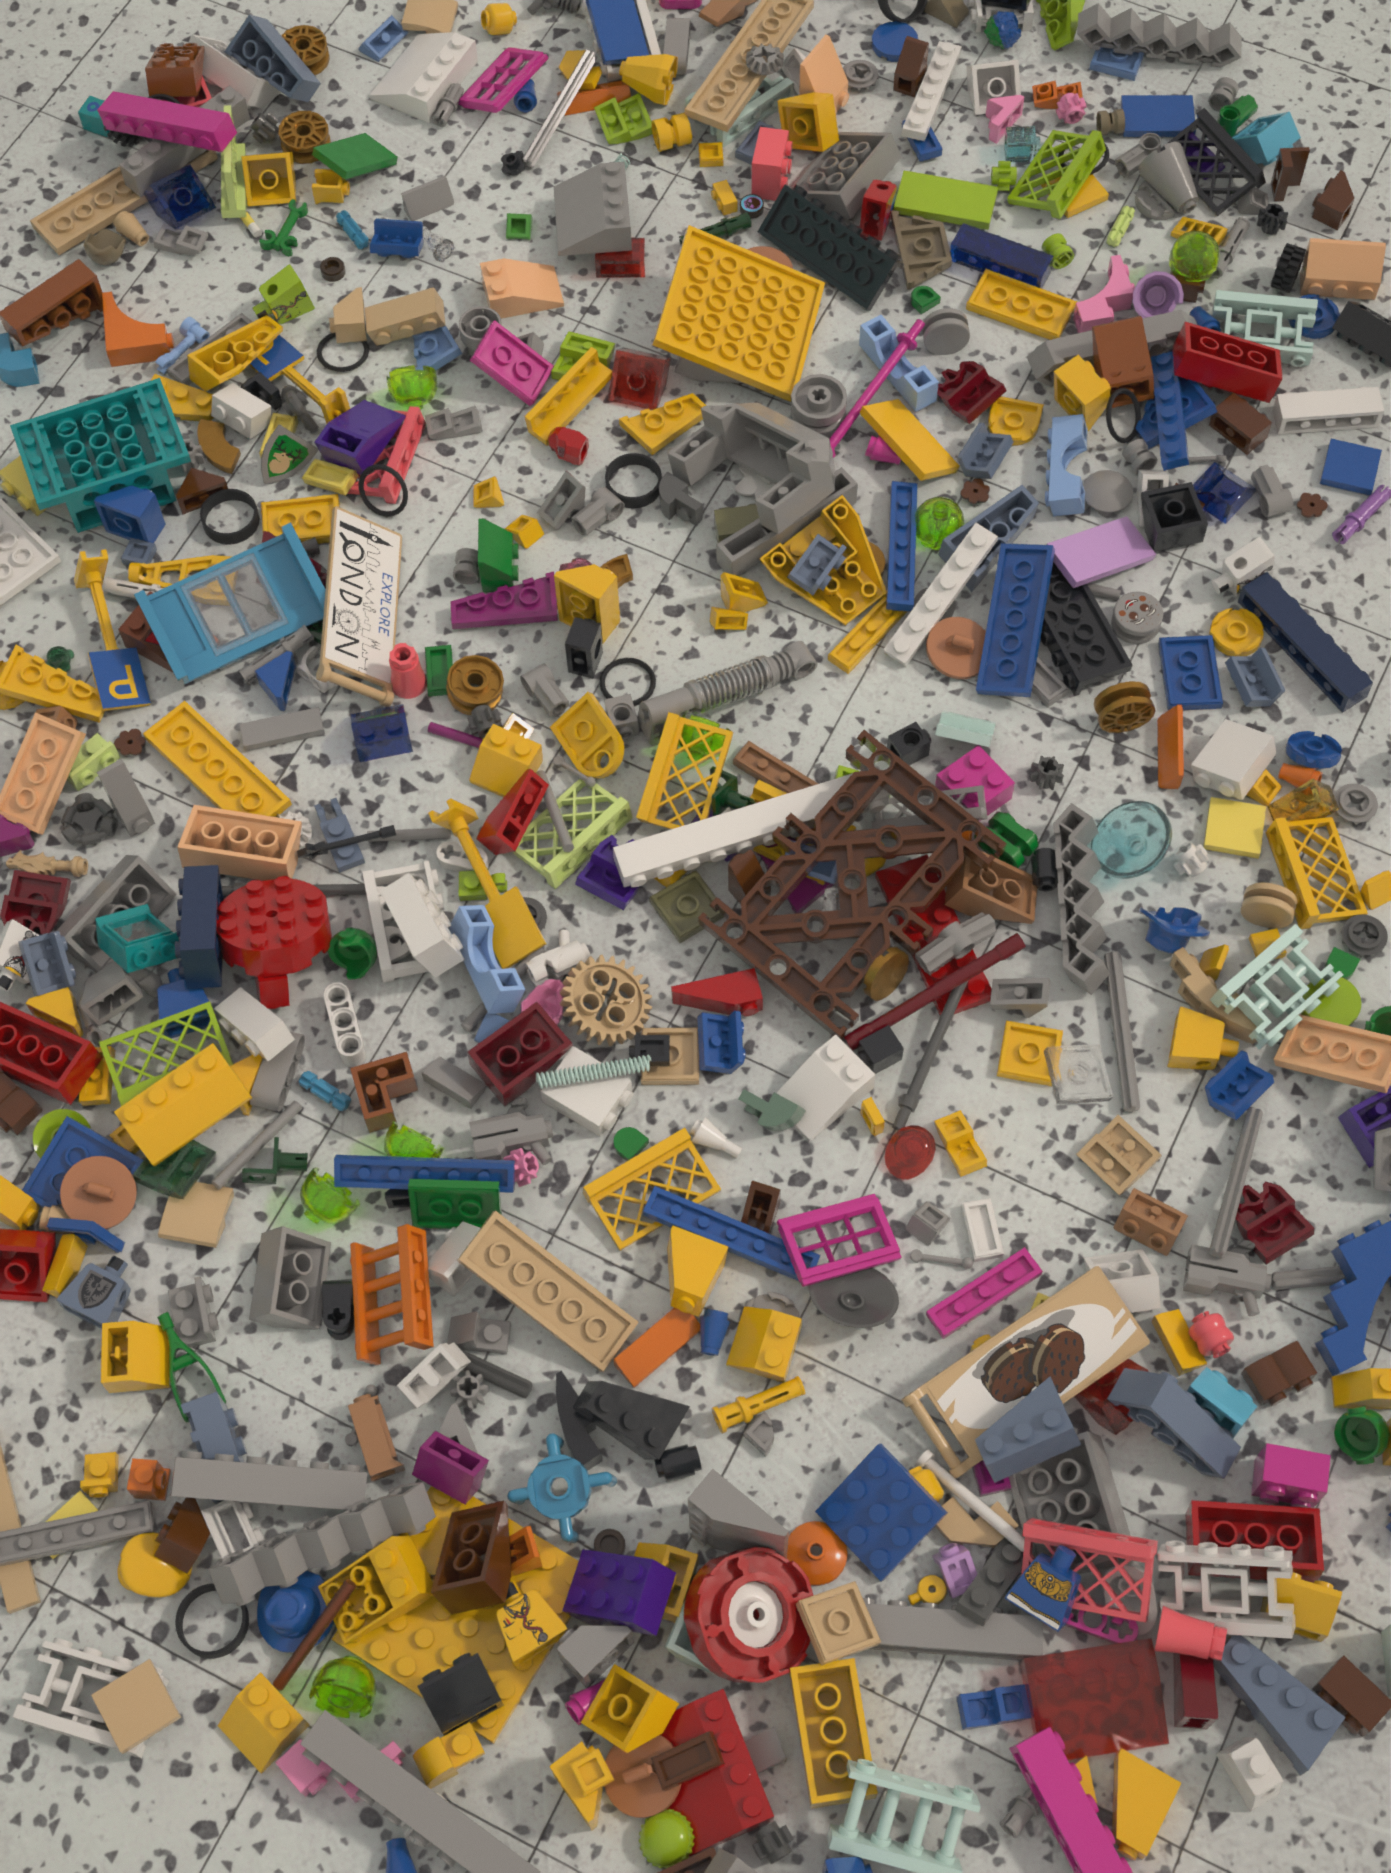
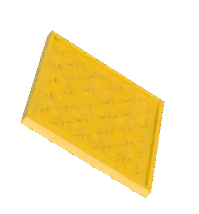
M689 225L684 235L652 345L791 402L793 388L801 379L825 282Z
M431 1486L427 1494L436 1517L425 1525L426 1529L412 1535L411 1538L433 1582L451 1513L486 1504L473 1496L465 1505ZM508 1518L509 1536L524 1528ZM408 1533L399 1534V1536H409ZM533 1533L543 1567L512 1576L510 1582L515 1581L523 1595L532 1589H536L562 1622L567 1625L572 1616L562 1610L579 1561ZM434 1596L414 1610L348 1644H344L338 1630L332 1637L333 1642L421 1698L423 1696L417 1686L423 1683L422 1678L437 1669L443 1672L453 1667L452 1662L466 1653H471V1656L478 1653L504 1706L471 1725L477 1734L493 1744L554 1646L552 1645L518 1667H515L495 1613L506 1606L505 1603L451 1615Z

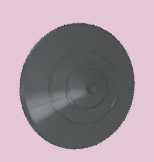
M868 1268L809 1285L810 1297L816 1308L830 1320L848 1327L871 1328L884 1324L894 1316L899 1305V1297L895 1286L884 1274L874 1268Z

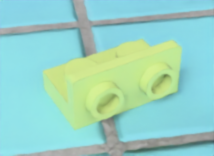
M98 733L81 746L67 781L77 791L90 785L98 776V771L113 764L120 758L115 745L111 741H105Z

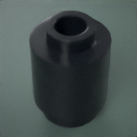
M1051 848L1037 849L1031 858L1032 884L1037 886L1040 891L1049 892L1054 890L1058 883L1055 850Z
M688 1444L664 1450L660 1459L654 1460L658 1477H665L666 1482L693 1476L695 1471L702 1470L696 1445L688 1447Z

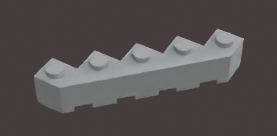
M1099 3L1078 13L1077 34L1090 49L1100 50V47L1111 48L1115 53L1132 55L1133 52L1146 53V57L1165 60L1166 56L1179 58L1178 62L1198 64V61L1209 62L1212 67L1219 68L1241 58L1242 37L1230 22L1208 32L1198 18L1176 27L1165 13L1143 22L1132 8L1111 18Z
M1182 310L1142 318L1150 360L1152 356L1166 353L1171 348L1173 349V344L1184 322L1197 325L1195 318ZM1092 330L1048 340L1037 346L1027 356L1036 380L1052 387L1054 385V371L1078 354L1084 361H1089L1094 367Z
M1071 803L1053 823L1056 842V869L1058 872V902L1061 917L1060 932L1063 946L1062 962L1069 979L1092 995L1110 975L1104 961L1094 954L1107 939L1101 924L1092 918L1094 913L1102 906L1104 900L1098 888L1089 882L1101 868L1096 853L1087 847L1099 831L1093 817Z
M423 1482L396 1486L388 1490L389 1495L376 1500H371L369 1497L347 1506L346 1511L334 1517H329L327 1514L303 1524L304 1528L290 1535H286V1532L263 1540L259 1547L245 1554L243 1549L229 1554L208 1569L221 1603H236L237 1606L248 1604L255 1599L254 1594L264 1587L277 1585L280 1588L289 1587L298 1581L297 1577L308 1569L322 1568L324 1571L337 1567L341 1564L340 1559L351 1551L365 1550L368 1553L393 1534L408 1533L409 1536L424 1531L426 1529L425 1525L434 1519L436 1515Z

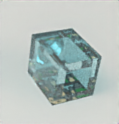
M1035 126L1006 127L1004 140L1005 161L1032 162L1036 151L1040 150V136H1036Z

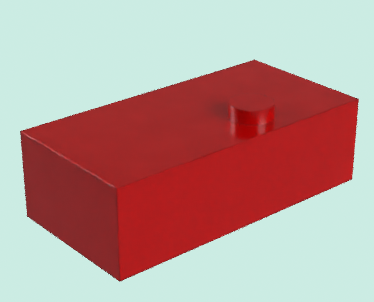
M1184 322L1173 344L1174 375L1202 383L1207 387H1216L1270 403L1283 379L1280 350L1189 322Z
M0 1002V1071L11 1079L71 1105L103 1057L90 1041Z
M1191 1500L1185 1514L1187 1545L1198 1546L1199 1543L1212 1542L1216 1543L1218 1547H1231L1234 1544H1246L1251 1549L1280 1546L1284 1550L1292 1551L1293 1572L1301 1575V1580L1314 1583V1581L1319 1580L1324 1572L1320 1508ZM1187 1562L1188 1575L1201 1576L1202 1563ZM1249 1566L1250 1579L1267 1580L1268 1567ZM1210 1574L1211 1577L1241 1579V1576Z

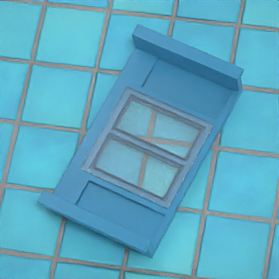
M291 522L281 527V535L147 596L144 590L134 594L178 681L182 679L184 684H187L279 642V639L288 637L303 625L307 628L323 620L326 590Z

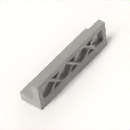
M984 786L942 791L977 820L987 819ZM977 793L979 807L966 808L961 804V801L967 794ZM954 795H960L957 800H955L952 797ZM921 796L918 798V800L922 802L924 805H930L928 802L924 800L931 799L929 796ZM894 797L889 798L888 804H893L900 810L895 818L883 819L881 810L875 813L876 821H871L872 829H879L885 825H894L896 827L928 825L917 815L912 816L907 812V807H901L897 804L900 802Z

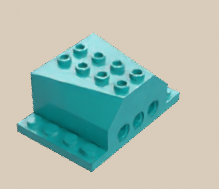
M160 378L10 425L39 510L66 503L77 533L103 525L94 503L97 496L133 485L141 489L147 488L155 493L159 506L177 501L167 469L191 462Z

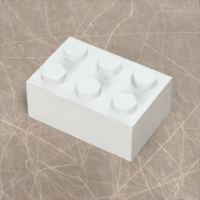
M407 873L380 890L412 955L435 978L464 960L460 949L463 948L460 940L454 933L451 934L448 928L452 925L448 917L437 908L440 904L437 896L432 890H428L421 879L416 880L410 873Z

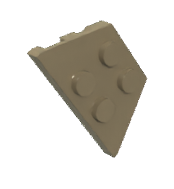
M891 211V221L900 261L905 264L902 270L907 290L916 287L951 267L952 258L943 222L926 220L915 215L910 219L899 216V211Z

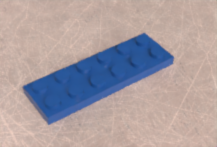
M1001 543L976 692L979 695L1031 697L1055 553L1053 545Z

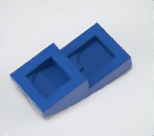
M1025 1684L998 1687L991 1691L960 1694L956 1697L962 1730L1032 1718Z

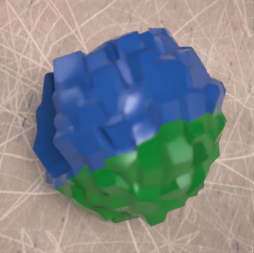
M998 11L989 18L984 30L989 44L1001 49L1013 47V44L1018 42V39L1022 36L1021 30L1018 28V20L1013 12Z

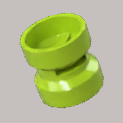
M1060 233L1049 236L1042 244L1043 252L1049 257V261L1055 269L1066 267L1074 259V252L1071 247L1066 246L1067 241Z

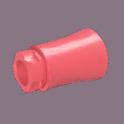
M406 643L396 644L394 649L390 651L389 657L392 691L401 698H415L425 691L427 677L422 670L414 647L408 646Z
M1163 1606L1154 1651L1190 1655L1207 1660L1209 1657L1221 1661L1227 1628L1214 1627L1215 1623L1199 1620Z

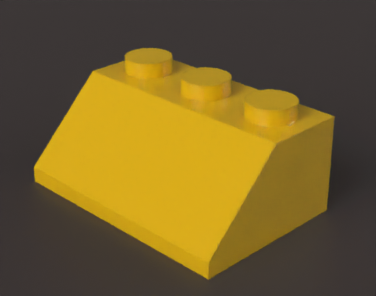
M595 564L557 571L554 575L559 621L570 627L575 617L581 619L588 618L600 623L603 644L620 623L617 576L611 570L602 569Z

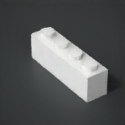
M1360 387L1355 389L1277 394L1272 411L1277 433L1282 435L1379 427L1382 420L1384 407L1379 387Z

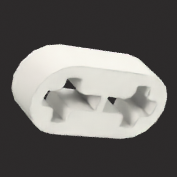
M446 841L438 846L436 854L438 862L443 868L457 872L474 871L461 843ZM476 847L488 869L487 853L483 849ZM450 851L454 852V856L452 855L449 859H445V855H448Z

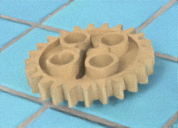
M600 955L596 962L590 956L585 963L579 961L576 968L572 967L568 973L569 977L566 976L562 982L566 987H563L559 993L565 997L561 1000L560 1006L568 1007L562 1015L564 1017H572L568 1024L569 1027L578 1025L579 1028L576 1034L580 1035L585 1031L587 1033L586 1041L588 1042L594 1036L597 1037L598 1045H601L604 1039H607L609 1046H612L616 1039L620 1044H623L627 1038L632 1040L636 1032L640 1033L644 1028L643 1024L650 1018L647 1013L650 1012L652 1006L646 1003L649 1002L652 995L644 994L649 985H640L639 981L643 975L634 976L632 974L635 969L634 966L629 969L624 968V959L619 964H615L614 956H611L608 962H605L603 955ZM593 978L600 980L603 986L597 985ZM612 980H615L616 984L608 997L607 1006L602 1011L600 1021H597L596 1016L604 1003V995L610 989ZM619 991L625 992L628 999L622 997ZM583 1002L589 1003L593 1010L587 1009ZM609 1014L614 1015L618 1022L612 1021Z

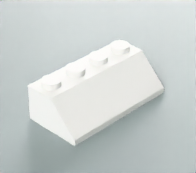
M191 35L188 43H197V46H204L205 48L202 75L206 77L205 81L209 84L221 87V91L231 86L245 97L248 109H251V107L263 108L281 93V91L269 84L267 80L256 75L253 70L243 66L237 59L226 54L224 51L228 45L225 42L199 35Z

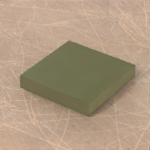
M697 870L649 897V902L679 943L704 930L698 921V917L703 912L713 923L724 918L719 911L715 912L710 907L711 902L716 896Z

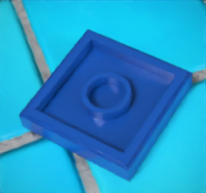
M1331 438L1320 484L1371 495L1382 450Z

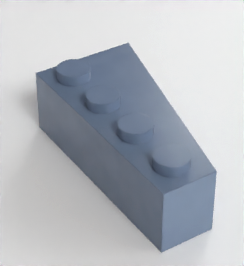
M249 14L224 51L291 99L309 102L321 85L319 80L268 19Z
M1020 485L943 539L938 555L947 563L975 523L998 536V541L966 583L969 590L973 592L998 562L1001 543L1013 544L1034 518L1039 502L1023 485Z
M1124 1368L1107 1400L1115 1406H1119V1404L1125 1405L1130 1409L1127 1415L1135 1422L1141 1421L1145 1425L1152 1427L1151 1434L1155 1438L1168 1445L1175 1446L1172 1451L1203 1475L1225 1479L1241 1449V1446L1232 1439V1433L1226 1428L1219 1426L1214 1421V1415L1201 1408L1195 1402L1196 1398L1191 1393L1183 1390L1177 1384L1178 1380L1167 1372L1158 1374Z
M1232 1635L1225 1643L1222 1660H1213L1215 1670L1235 1695L1245 1703L1258 1724L1261 1723L1272 1737L1274 1744L1292 1762L1298 1774L1301 1776L1306 1773L1346 1717L1242 1635Z

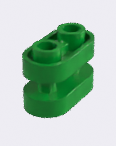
M996 812L988 821L989 827H987L1007 843L1003 854L997 858L994 855L996 850L984 842H981L979 845L987 854H992L995 858L1016 868H1019L1024 863V856H1031L1039 847L1036 834L1032 830L1022 827L1006 812Z

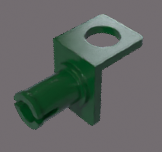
M712 766L710 768V775L715 772L716 767ZM722 770L720 777L726 783L723 786L718 783L716 792L712 795L713 816L720 815L728 807L736 810L755 804L754 799L738 793L737 776Z
M274 1137L273 1168H243L242 1182L276 1184L277 1173H280V1170L307 1172L308 1153L281 1152V1149H278L279 1137ZM251 1175H261L263 1177H253Z

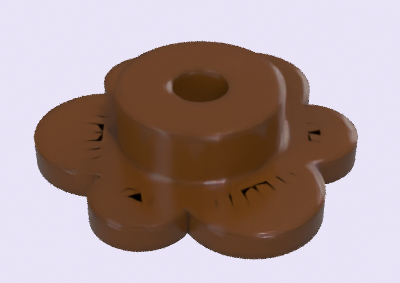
M976 478L972 482L966 481L964 483V488L960 493L963 499H969L971 504L988 501L990 487L984 485L983 480Z
M1303 493L1300 496V501L1297 502V508L1301 510V514L1306 518H1310L1313 515L1320 517L1322 511H1325L1328 506L1327 502L1322 500L1319 494Z
M131 729L129 732L122 731L119 735L120 738L114 741L116 749L120 750L123 756L129 754L139 755L142 752V746L146 743L139 729Z

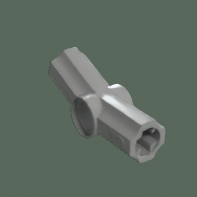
M981 912L961 924L955 921L945 927L937 939L915 953V958L921 968L931 975L955 958L957 960L964 957L975 945L994 936L997 931L995 920L990 914Z

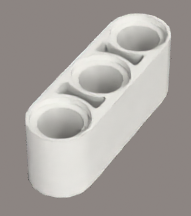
M339 982L332 983L325 988L324 1000L340 1058L344 1065L352 1068L363 1064L366 1059V1050L347 986ZM338 997H343V998H344V999H343L341 1002H339V1003H334V1002H333V1000L336 999V998H338ZM344 1022H351L346 1028L339 1027ZM350 1047L358 1048L353 1053H345Z

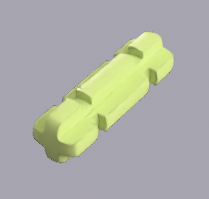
M1126 205L1120 211L1112 231L1107 236L1106 243L1113 247L1119 246L1121 238H1123L1130 225L1129 222L1134 217L1135 210L1133 207Z

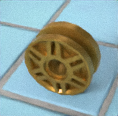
M300 25L286 30L281 35L314 76L321 73L328 66L330 57L327 40L321 30L314 26Z
M297 111L286 116L279 125L278 134L281 140V149L283 152H292L294 162L310 164L319 161L312 155L313 147L331 143L328 124L325 118L318 113Z
M479 655L465 656L455 661L449 669L446 692L449 702L456 710L471 716L472 710L481 705H488L491 707V710H494L502 697L504 684L502 671L494 661ZM471 684H477L479 687H473Z
M1129 681L1110 686L1100 692L1094 699L1093 705L1096 713L1099 715L1098 722L1101 729L1109 733H1122L1137 729L1148 723L1154 717L1156 711L1150 699L1151 693L1148 686L1142 682Z

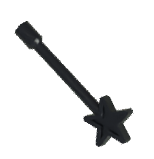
M394 825L380 828L379 831L325 844V841L317 844L306 843L305 848L297 850L298 858L309 857V860H312L317 855L328 854V850L380 837L385 839L396 836Z

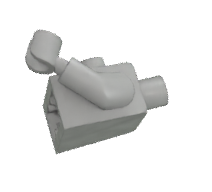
M115 961L105 964L103 969L89 977L85 983L83 996L78 1003L86 1029H90L87 1040L95 1047H100L99 1039L103 1041L111 1038L108 1033L99 1030L98 1026L142 999L143 993L141 988L152 997H157L158 987L164 985L161 977L146 968L127 973Z

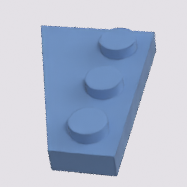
M447 326L412 336L415 349H413L414 357L417 361L416 374L420 380L463 354Z

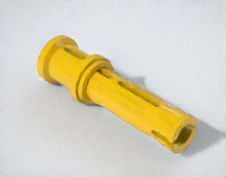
M796 1376L794 1379L771 1387L751 1397L739 1396L735 1398V1402L720 1408L717 1406L712 1407V1414L718 1429L723 1434L727 1432V1428L743 1421L747 1424L751 1422L754 1415L798 1396H803L806 1392L799 1376Z

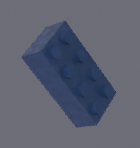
M219 866L184 867L183 878L178 880L179 895H182V899L177 900L178 916H181V920H176L177 937H180V941H175L176 958H181L179 961L180 978L185 977L187 989L222 987L223 958L217 935V920H219L217 908L224 900Z

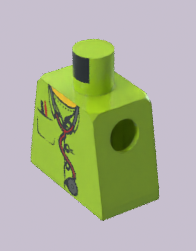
M290 264L259 287L264 301L252 307L258 319L265 315L273 314L279 324L288 322L315 309L300 278Z

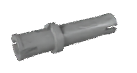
M1239 217L1238 220H1235L1222 246L1215 251L1214 260L1207 270L1211 277L1216 279L1222 277L1227 265L1231 264L1234 260V253L1250 227V222L1246 218Z
M305 625L288 637L279 639L280 642L240 669L239 672L246 682L251 684L256 680L255 670L286 651L292 652L294 656L297 650L314 640V637Z

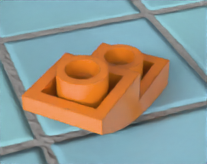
M1055 80L1032 86L1034 105L1038 108L1058 109L1057 102L1068 93H1078L1079 98H1083L1081 82L1057 87Z

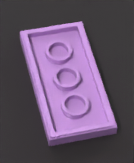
M1127 516L1046 544L1054 546L1053 562L1073 588L1152 561L1156 556L1154 550Z

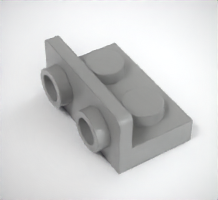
M201 1277L194 1278L195 1284L168 1290L175 1333L190 1348L215 1342L214 1331L219 1330L216 1313H211L209 1303L214 1302L210 1284L205 1285Z

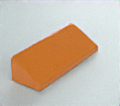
M622 80L597 84L594 90H579L565 116L595 110L594 107L614 97L618 103L631 97L630 87L622 82Z
M1182 705L1174 706L1158 717L1159 788L1178 789L1184 776Z
M673 1308L613 1360L614 1366L635 1388L700 1332V1323L694 1315Z

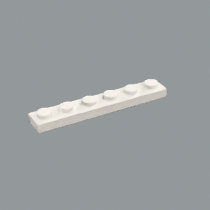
M939 41L903 125L901 136L925 141L960 57L962 46Z
M978 523L974 524L883 649L885 654L905 667L908 665L928 637L931 629L939 622L998 541L997 535Z

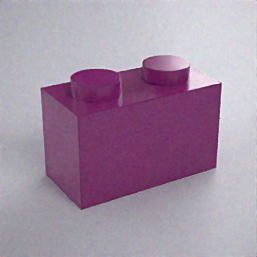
M434 1431L420 1447L412 1475L466 1505L481 1487L489 1460L443 1434Z

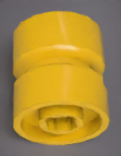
M685 112L672 115L670 120L666 117L652 120V134L659 152L672 149L674 144L678 147L692 144V131Z

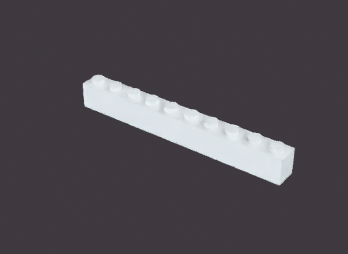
M852 774L613 847V858L623 886L639 887L649 879L656 877L664 879L670 877L678 870H693L699 867L701 863L710 860L711 862H719L724 860L727 855L736 852L744 854L750 849L753 850L755 846L776 844L773 841L772 833L778 826L783 829L781 834L785 837H799L800 835L792 827L789 830L785 829L786 817L792 813L810 829L815 828V816ZM882 789L862 813L868 811L876 813L883 810L888 805L890 794ZM843 802L838 805V808L843 812H848L852 810L853 806L848 802Z

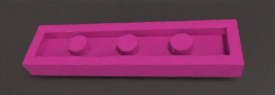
M1024 1247L927 1310L926 1316L941 1337L945 1339L1041 1276L1043 1271Z

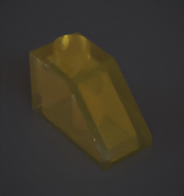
M1314 779L1267 806L1273 821L1276 818H1286L1287 822L1325 818L1339 810L1331 787Z

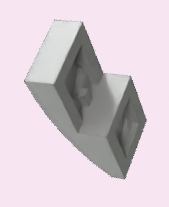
M163 224L154 240V248L177 254L196 255L203 248L208 238V233L187 225L181 230Z
M476 406L455 413H451L449 408L425 415L430 439L456 438L483 431L479 411Z

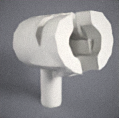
M560 930L558 932L559 946L557 948L541 953L525 963V966L528 968L526 971L534 987L542 985L550 978L561 980L563 976L568 975L572 967L576 968L579 961L585 963L591 956L586 944H580L578 940L570 942L569 931Z

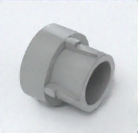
M474 307L464 312L460 317V337L471 356L489 325L494 320L502 325L499 314L491 308Z

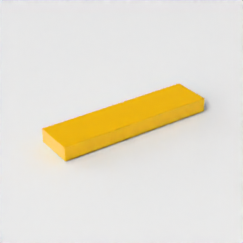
M887 594L884 595L828 654V661L849 674L908 611L887 610Z

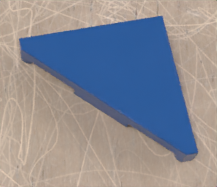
M50 1217L46 1226L50 1231L73 1233L82 1241L93 1245L98 1240L116 1253L122 1252L125 1244L124 1241L94 1221Z

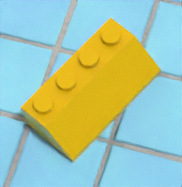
M212 1043L122 1105L114 1113L147 1159L155 1167L252 1099V1096L221 1052Z

